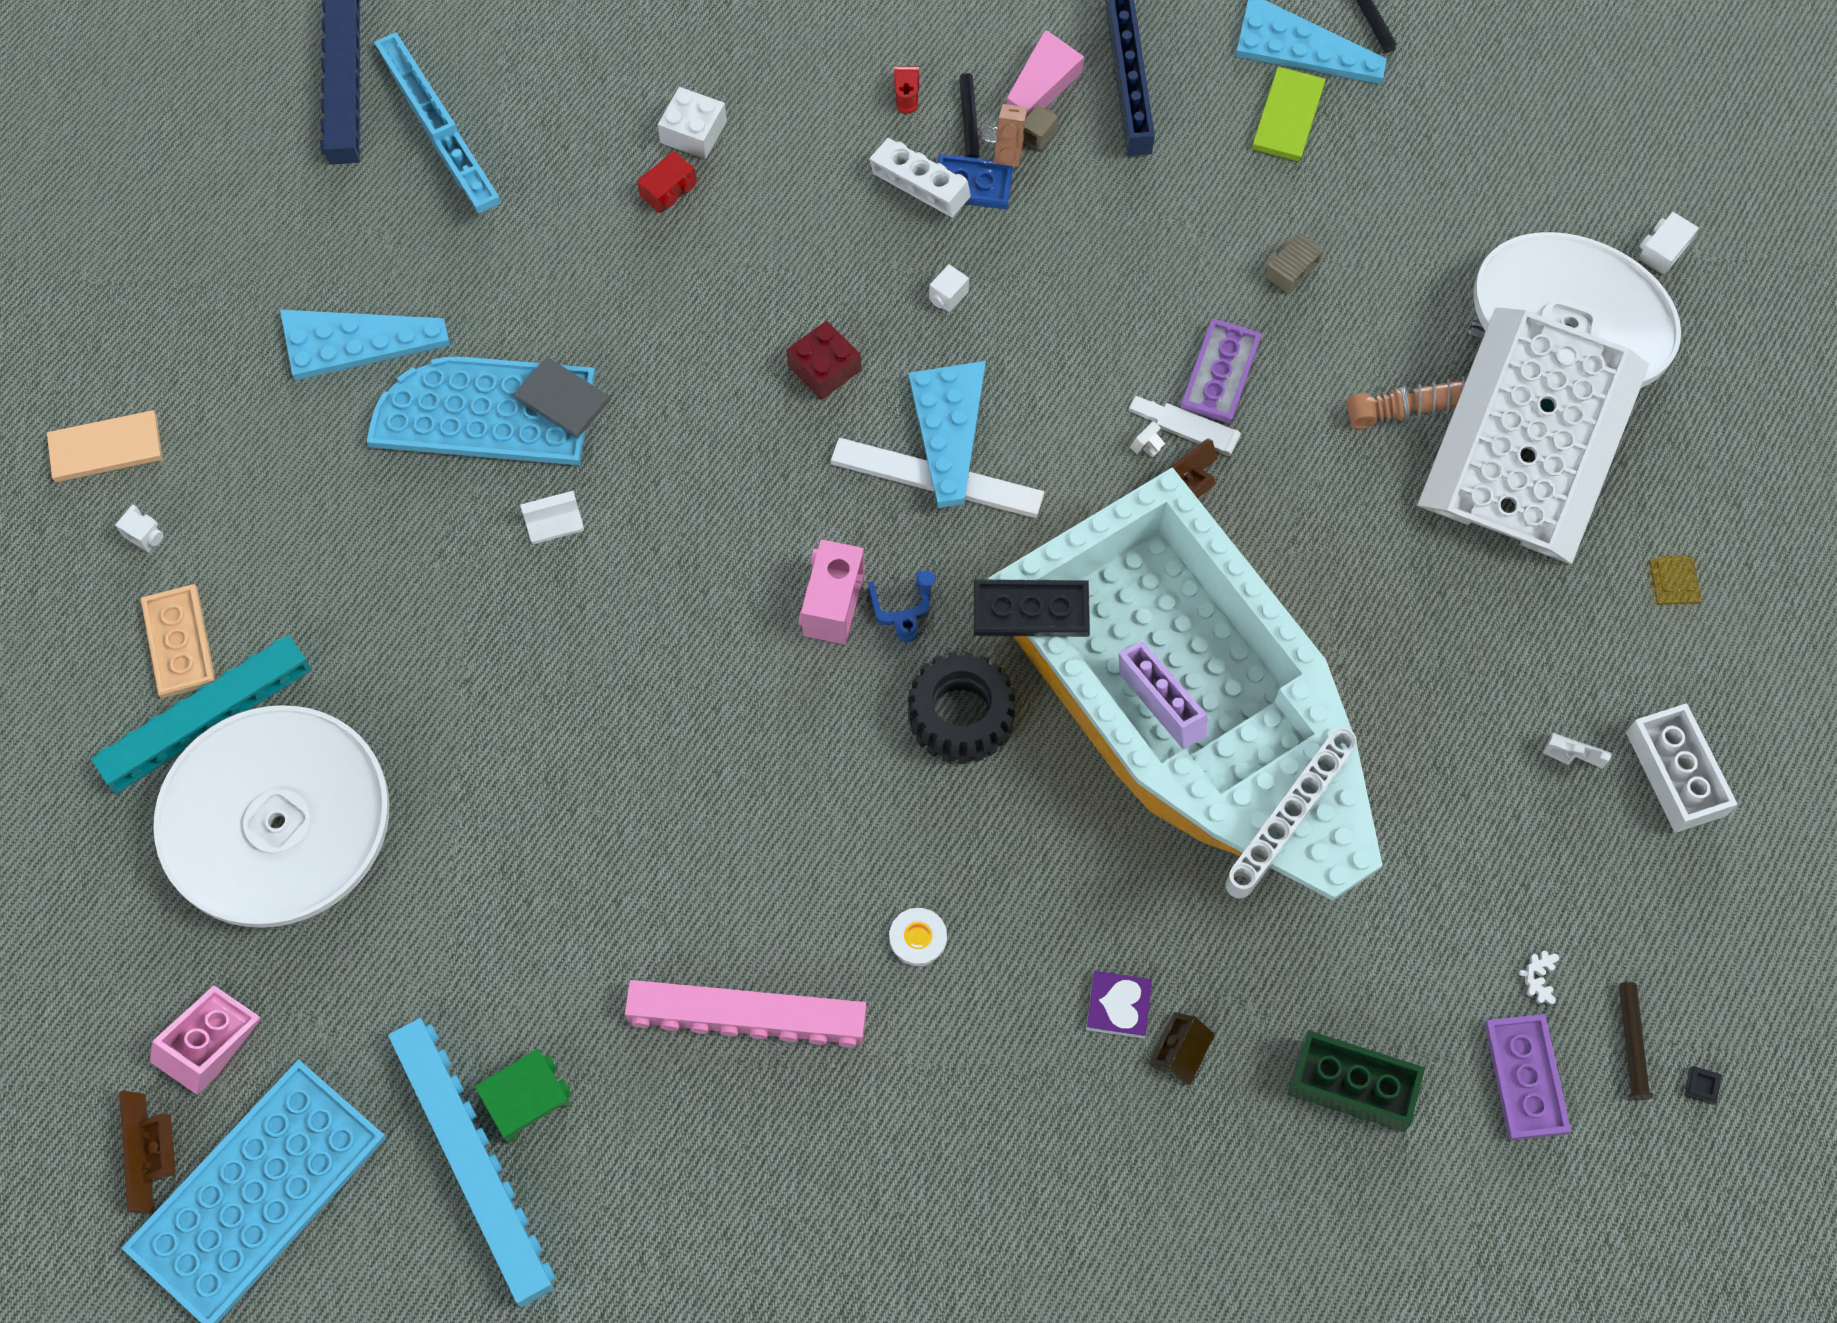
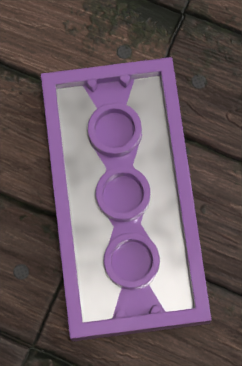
M1212 318L1180 408L1231 424L1262 333Z

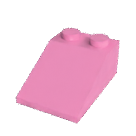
M213 985L152 1041L150 1062L195 1094H199L220 1073L259 1023L261 1017Z

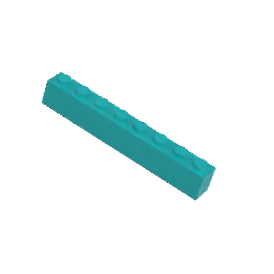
M290 635L279 638L262 652L248 657L246 662L235 669H229L224 672L219 679L211 684L203 685L192 696L179 700L168 711L152 717L144 726L128 732L117 743L104 747L91 760L107 785L115 794H118L180 755L198 736L212 726L231 716L251 710L311 672L312 668Z

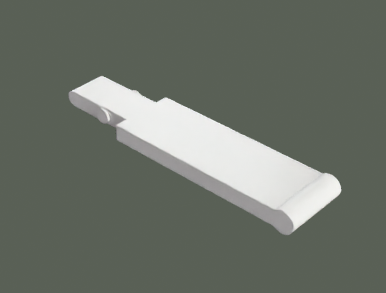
M1138 396L1134 397L1128 409L1130 412L1147 420L1157 422L1156 424L1162 430L1194 443L1201 444L1209 438L1213 440L1215 451L1225 456H1231L1241 435L1238 430L1231 429L1166 403L1165 407Z

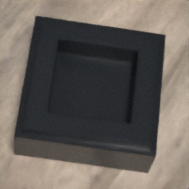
M1691 1066L1688 1072L1684 1096L1715 1105L1718 1099L1722 1074Z

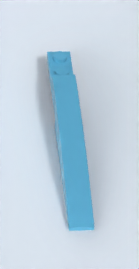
M397 32L374 41L377 50L423 129L476 212L479 214L501 204L495 189L461 138L455 123Z

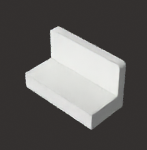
M574 491L521 504L532 544L584 530Z

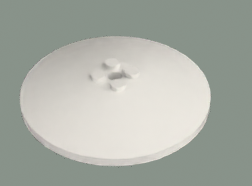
M1541 232L1510 239L1499 245L1486 257L1474 283V305L1485 332L1495 307L1527 310L1562 324H1569L1573 328L1630 348L1650 365L1641 388L1657 380L1667 370L1679 349L1681 341L1679 316L1673 301L1659 281L1629 256L1606 244L1589 238L1566 233ZM1560 350V358L1563 361L1571 362L1574 360V354L1571 350Z
M281 705L251 709L231 716L206 730L182 752L169 770L160 789L154 813V839L157 854L172 884L182 896L202 912L218 920L245 927L263 928L293 924L315 916L339 902L360 883L370 870L380 852L387 832L389 820L388 787L381 766L370 747L360 735L340 720L326 713L298 706ZM282 816L285 818L283 826L277 829L271 828V822L275 817Z

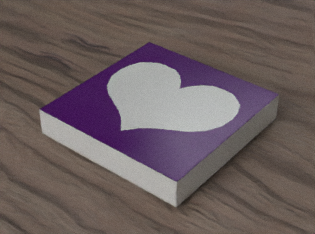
M1094 971L1086 1030L1145 1039L1152 979Z

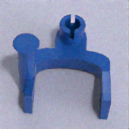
M931 571L916 572V582L922 602L918 606L899 612L882 611L879 607L874 581L868 582V591L876 621L881 625H894L896 634L901 641L905 643L914 641L918 636L917 619L929 613L930 604L928 598L931 597L935 575Z

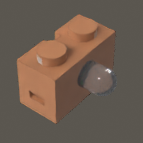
M1002 104L998 127L984 126L981 129L980 135L983 140L996 142L994 164L1019 167L1028 107Z

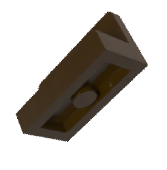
M1174 1012L1148 1064L1155 1070L1172 1073L1184 1084L1190 1085L1214 1038V1033L1196 1016Z

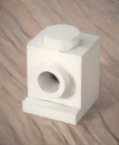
M134 505L115 524L125 539L148 553L163 539V533L157 529L158 523L146 514L142 516Z

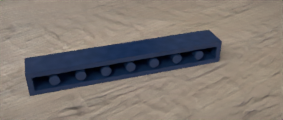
M322 0L325 18L321 19L325 38H321L323 53H325V58H321V67L323 73H325V78H321V89L324 93V98H321L320 103L324 119L320 120V126L324 139L320 140V149L322 155H326L329 165L360 163V0Z
M1105 0L1127 156L1149 155L1153 151L1155 133L1135 1Z

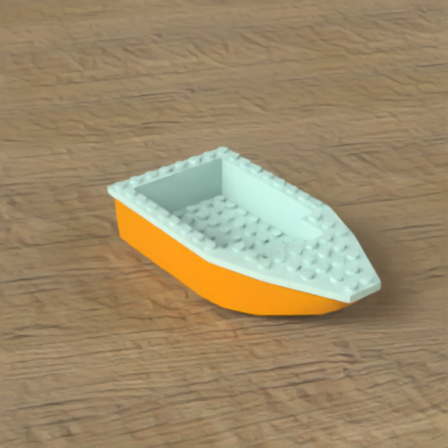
M1173 467L988 578L1005 580H1089V637H1013L1114 773L1151 813L1203 843L1241 856L1331 733L1338 728H1347L1352 731L1326 659ZM1143 641L1173 674L1181 686L1188 691L1194 701L1206 712L1209 723H1207V737L1182 749L1120 676L1119 652ZM1334 742L1338 748L1347 749L1344 743ZM1357 743L1349 760L1270 866V868L1332 901L1379 871L1383 866ZM1318 764L1321 770L1331 771L1328 765ZM1309 786L1301 787L1305 793H1315ZM1292 808L1285 809L1288 815L1298 816L1296 810ZM1273 830L1268 831V834L1271 838H1282L1279 832ZM1251 854V857L1254 861H1265L1264 857L1261 854Z

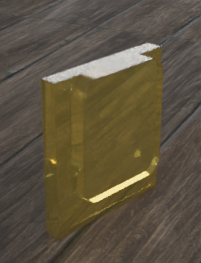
M1686 555L1661 556L1659 559L1649 560L1657 605L1701 604L1702 599L1693 557Z

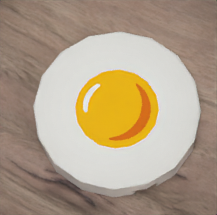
M910 908L900 913L893 921L889 931L890 947L903 963L912 966H926L944 952L947 943L946 927L942 919L933 911L924 908Z

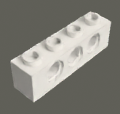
M887 138L869 158L874 175L952 218L971 197L968 181L965 177L948 171L940 163L936 164L928 160L920 152L915 153L902 142H895Z

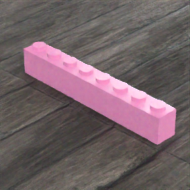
M630 980L625 1016L627 1021L632 1023V1026L638 1028H648L649 1024L661 1025L662 1029L677 1031L679 1027L691 1028L690 1031L700 1034H706L708 1030L720 1031V1034L725 1036H738V1033H746L755 1039H767V1036H777L785 1042H796L797 1038L809 1039V1043L816 1045H825L827 1041L839 1042L838 1045L842 1047L854 1048L856 1044L863 1045L867 1007L866 1002Z

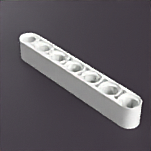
M1338 728L1331 733L1233 865L1226 880V889L1231 896L1244 898L1252 892L1349 760L1357 743L1356 736L1351 730ZM1334 742L1344 743L1347 749L1338 748ZM1318 764L1328 765L1331 771L1321 770ZM1309 786L1315 793H1305L1301 787ZM1292 808L1296 810L1298 816L1288 815L1285 809ZM1268 831H1277L1281 834L1282 838L1273 839L1269 836ZM1259 853L1264 857L1265 861L1256 862L1252 859L1251 854ZM1234 877H1244L1248 881V885L1237 884Z

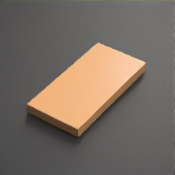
M154 410L47 432L52 479L55 482L163 460L157 414Z
M192 584L140 598L159 697L163 699L197 690L205 684L214 682L216 679L197 586Z

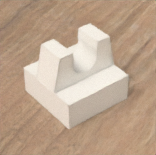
M1153 421L1136 437L1130 448L1137 455L1144 450L1153 458L1165 444L1157 435L1161 427Z

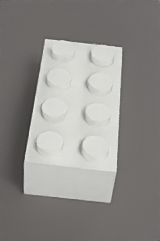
M1687 703L1636 719L1626 731L1675 833L1726 817L1738 805Z

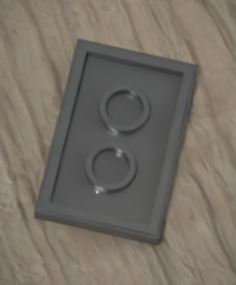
M546 357L514 393L516 400L577 439L611 401L609 395L549 357Z

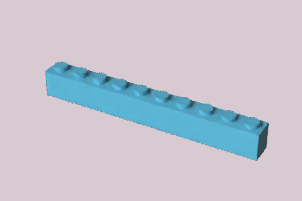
M419 1018L388 1034L516 1303L523 1308L555 1290L551 1282L556 1279L555 1274L548 1262L542 1264L538 1253L543 1250L536 1236L532 1235L529 1237L524 1227L529 1224V1221L521 1207L516 1209L511 1200L516 1195L509 1181L503 1182L498 1173L503 1168L496 1154L494 1153L490 1156L485 1147L490 1143L483 1128L477 1129L472 1120L477 1115L470 1101L464 1103L460 1095L464 1088L457 1075L451 1077L447 1069L452 1064L445 1050L439 1051L435 1044L439 1037L433 1025L429 1024L426 1026L424 1021Z

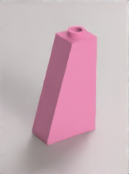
M1046 30L1007 97V104L1028 107L1027 116L1037 105L1046 108L1083 73L1084 56Z

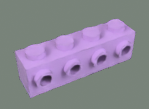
M1143 641L1118 653L1120 676L1182 749L1207 737V723H1209L1206 712L1194 701L1188 691L1181 686L1173 674Z

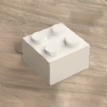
M679 87L658 123L660 143L706 159L727 122L725 103Z

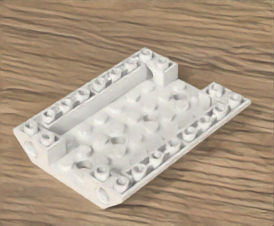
M1495 307L1417 506L1466 525L1473 522L1520 540L1521 546L1572 564L1650 364L1630 348L1527 310ZM1560 350H1571L1574 354V360L1571 362L1563 361L1560 358ZM1542 399L1553 401L1555 407L1552 412H1545L1541 409L1540 401ZM1531 449L1535 454L1534 461L1530 463L1524 462L1520 456L1521 450ZM1503 499H1511L1515 503L1514 512H1504L1501 509V501Z

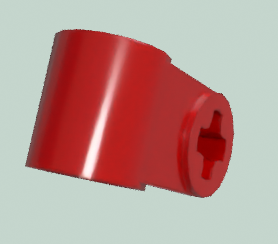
M894 66L896 107L903 114L913 113L918 108L919 66Z

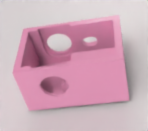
M821 539L818 549L814 548L812 552L811 565H813L798 625L802 626L803 636L846 645L865 573L864 548Z

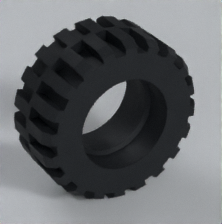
M956 651L949 652L947 658L943 659L941 655L933 658L932 666L926 663L920 669V675H915L912 681V689L909 690L908 695L910 729L912 734L916 735L918 744L921 747L928 746L927 753L933 757L940 754L942 755V761L948 763L951 762V759H958V764H967V759L973 758L974 762L983 760V754L987 753L988 756H992L997 752V746H1003L1007 741L1008 733H1011L1014 723L1016 695L1014 688L1010 687L1011 680L1009 676L1005 673L1001 675L1002 667L996 662L992 665L989 664L988 657L980 655L979 658L973 657V652L965 651V655H957ZM968 690L983 698L988 705V713L975 724L957 726L946 722L937 714L935 703L941 696L950 691Z

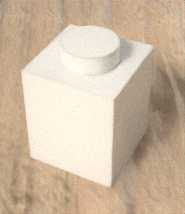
M948 265L929 285V299L936 307L943 308L950 313L969 292V277Z

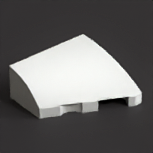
M1556 733L1550 735L1543 751L1544 754L1568 765L1577 757L1601 769L1609 762L1612 755L1610 752Z

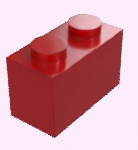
M675 151L671 152L637 180L639 196L659 213L663 212L666 208L672 207L678 198L684 193L690 192L697 183L695 168Z

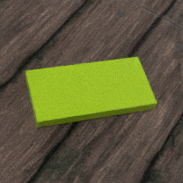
M1278 67L1252 149L1300 162L1326 79Z

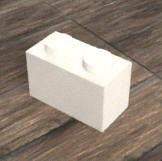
M1672 212L1666 220L1664 218L1660 219L1653 230L1656 232L1653 236L1648 234L1640 245V248L1643 250L1638 260L1665 275L1690 245L1699 228Z

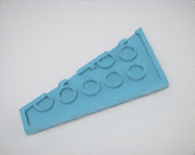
M1248 0L1236 57L1376 84L1382 83L1386 58L1266 0Z
M280 310L294 380L450 346L444 318Z
M986 361L908 373L938 508L965 504Z

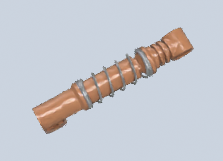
M1462 376L1460 381L1450 382V379H1447V383L1437 385L1433 381V385L1421 387V384H1419L1418 388L1412 389V393H1408L1406 386L1395 388L1392 393H1389L1388 397L1387 394H1382V398L1380 395H1376L1375 399L1368 393L1355 394L1346 400L1350 425L1354 429H1366L1373 426L1377 422V418H1379V421H1384V417L1386 420H1390V416L1393 419L1406 421V419L1409 420L1411 412L1417 419L1421 414L1425 413L1433 416L1435 412L1443 411L1447 414L1449 409L1456 408L1467 379H1464Z

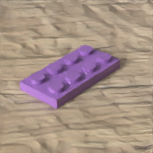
M1540 1014L1487 1020L1484 1024L1509 1141L1569 1134L1571 1128L1546 1015Z

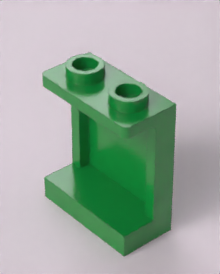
M539 1048L475 1086L508 1144L519 1138L517 1133L563 1105L566 1108L571 1105L567 1098L572 1094L564 1079L557 1081L553 1074V1071L557 1070L556 1065L549 1053L543 1056Z

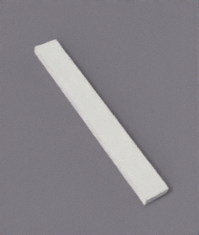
M843 438L838 439L831 458V465L934 491L927 460ZM969 472L965 500L1037 519L1044 491Z

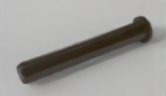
M1626 981L1619 984L1631 1088V1094L1628 1095V1098L1634 1101L1649 1100L1653 1098V1093L1649 1090L1638 989L1635 982Z

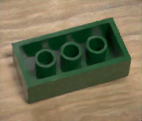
M1308 1030L1300 1045L1287 1095L1405 1132L1412 1122L1425 1067Z

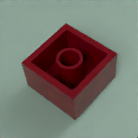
M827 320L786 350L788 367L821 400L861 371V354Z

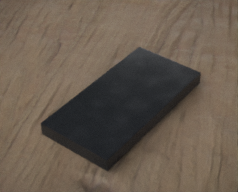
M974 579V636L1089 637V580Z

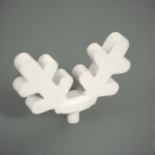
M1547 951L1540 953V960H1538L1537 954L1530 956V964L1527 965L1526 971L1520 970L1519 975L1525 976V984L1528 985L1527 995L1529 997L1536 993V1002L1538 1004L1545 1002L1547 1005H1552L1556 1001L1555 997L1550 994L1553 992V987L1548 986L1544 988L1542 985L1545 983V979L1542 976L1546 974V970L1551 972L1555 969L1553 963L1559 960V956L1557 954L1548 956ZM1534 972L1541 978L1534 979Z

